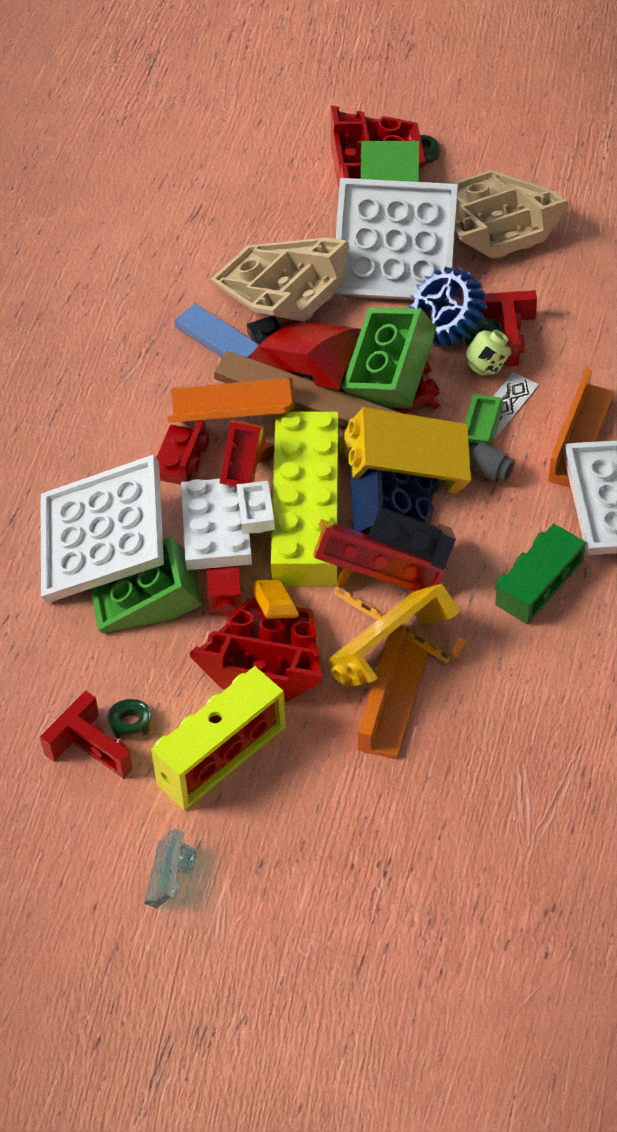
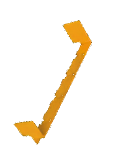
M344 568L337 579L339 583L334 591V595L375 620L381 618L382 616L377 611L383 615L384 613L342 588L352 570ZM339 588L345 591L344 595L337 592ZM362 603L370 606L371 610L368 611L361 606ZM405 627L410 631V633L405 631V638L447 664L452 657L457 659L467 642L466 639L460 638L452 651L454 652L452 656ZM417 635L425 640V642L422 644L414 638ZM442 652L449 655L448 659L441 656Z

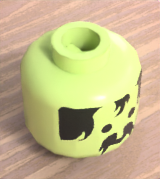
M498 330L479 332L466 350L468 366L482 376L497 374L511 356V348L507 345L509 341L507 336Z

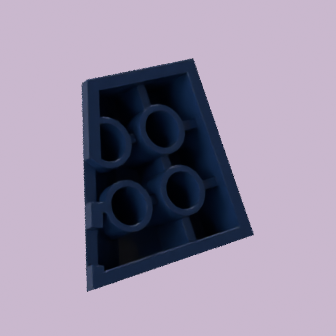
M350 466L353 530L369 535L379 506L430 524L434 509L431 501L433 493L438 491L440 481L435 478L370 468L359 479H354L352 466Z

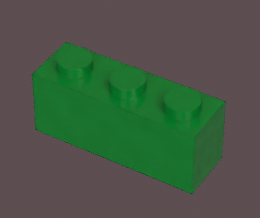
M553 523L546 532L542 531L537 535L527 553L522 552L518 556L511 571L508 574L503 573L499 577L494 587L496 590L495 605L528 625L582 564L586 542Z

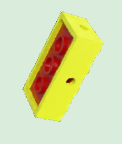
M256 666L247 673L238 675L227 689L220 694L213 695L197 713L188 715L176 730L157 740L151 749L157 786L184 811L286 728L283 690Z

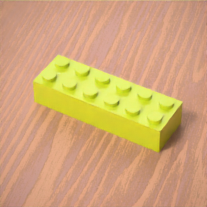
M287 412L275 414L273 477L275 530H272L271 574L272 580H280L284 587L337 586L338 566L314 558L313 552L322 531L319 527L320 519L338 524V412Z

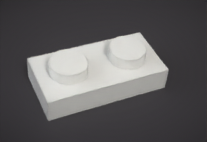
M260 481L238 484L237 493L243 534L275 530L269 482Z

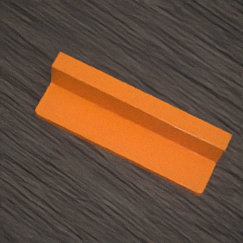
M585 369L551 455L548 482L571 488L563 455L564 444L597 442L613 401L614 391L591 385L592 369Z
M293 378L174 387L171 389L174 413L167 416V421L171 423L287 413L296 408Z
M401 624L387 636L376 671L378 679L372 684L357 732L358 751L392 759L399 757L429 656V652L411 641L405 640L404 624Z

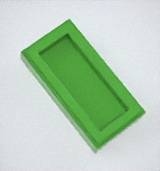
M473 394L464 423L468 427L469 448L473 445L477 446L480 442L492 446L504 405L503 398Z

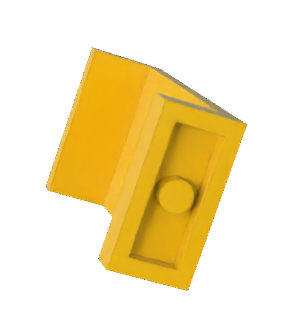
M362 407L350 419L347 430L348 436L351 437L349 464L352 466L354 479H359L370 468L445 480L446 492L458 494L471 481L467 424Z
M443 584L412 592L327 660L332 667L331 673L333 677L345 687L374 682L378 677L363 657L366 652L413 615L424 626L452 619L460 612V609Z

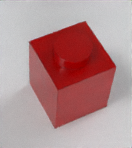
M239 566L207 568L209 614L231 615L242 605Z

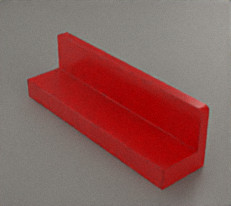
M320 519L319 527L322 531L313 552L314 558L412 591L442 584L448 569L446 566L442 570L432 566L430 560L370 539L368 534Z

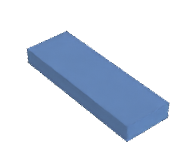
M195 303L175 319V327L220 357H223L226 350L249 358L258 346L257 343Z

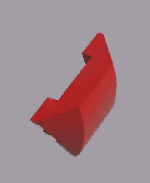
M331 105V150L338 188L340 178L361 179V141H419V169L425 166L426 161L418 123L386 116L380 119L365 117L362 111H356V115L340 112V107Z
M312 320L297 322L270 335L257 346L249 358L277 369L312 375L315 386L340 390L343 385L341 379L343 374L348 371L349 362L353 356L361 329Z
M248 598L226 618V624L218 632L212 631L208 635V641L200 648L196 646L190 651V658L224 690L232 684L238 675L247 673L254 666L283 690L284 701L286 702L322 682L312 609L296 607L299 614L296 618L267 619L257 600Z

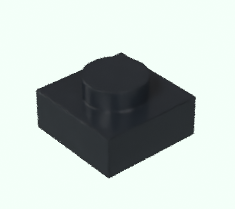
M268 316L246 324L248 335L258 345L270 335L282 329L275 316Z

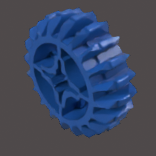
M445 266L443 272L434 269L432 278L424 275L425 283L423 285L416 284L419 291L417 294L410 295L414 303L407 307L421 308L430 320L431 318L433 319L432 322L437 329L432 345L436 347L442 345L450 348L452 342L456 345H461L462 337L471 339L470 331L472 329L479 330L478 320H485L481 311L488 308L483 301L487 296L482 290L481 282L475 279V276L470 272L457 267L453 270Z

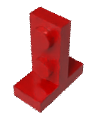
M536 290L485 293L487 297L483 301L488 308L481 311L485 318H491L496 322H500L503 334L509 339L507 345L511 348V356L507 360L506 366H519L520 353H525L524 335H519L518 331L521 330V320L536 319Z
M237 420L230 421L219 484L237 487L238 484L254 482L257 464L274 455L275 444L266 442L267 438L262 436L264 426Z
M85 690L40 736L43 753L49 759L55 761L73 743L124 779L132 771L130 750L122 741L118 739L113 741L106 736L103 730L93 722L99 716L95 696Z

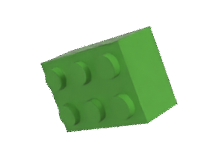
M368 308L342 386L343 390L349 395L382 407L411 408L437 329L421 308Z

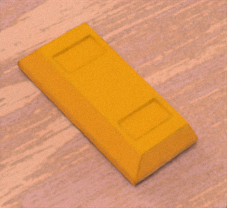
M256 580L251 585L250 589L267 619L298 617L299 614L280 580Z

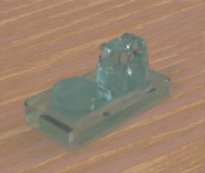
M173 828L159 841L144 904L157 909L168 899H172L179 886V879L176 878L177 871L189 873L194 868L197 850L182 842L184 832Z

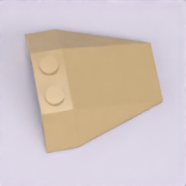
M488 170L449 183L458 184L454 235L462 242L492 259L506 257L509 253L520 249H530L535 244L545 241L568 207V201L554 190L494 170Z
M325 237L247 245L210 280L217 288L253 312L305 322L341 288L349 243L347 240Z

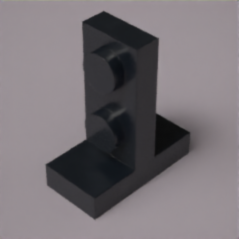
M379 506L368 535L370 539L430 560L432 566L442 570L445 569L456 541L451 527L440 523L437 527L383 506Z

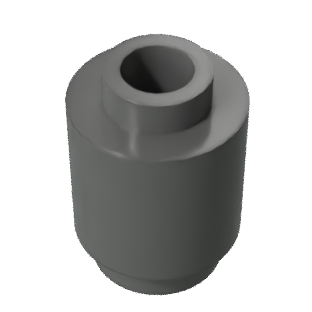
M480 442L477 446L473 445L469 449L471 472L494 482L502 481L505 483L509 479L515 465V459L510 458L509 453L483 442Z

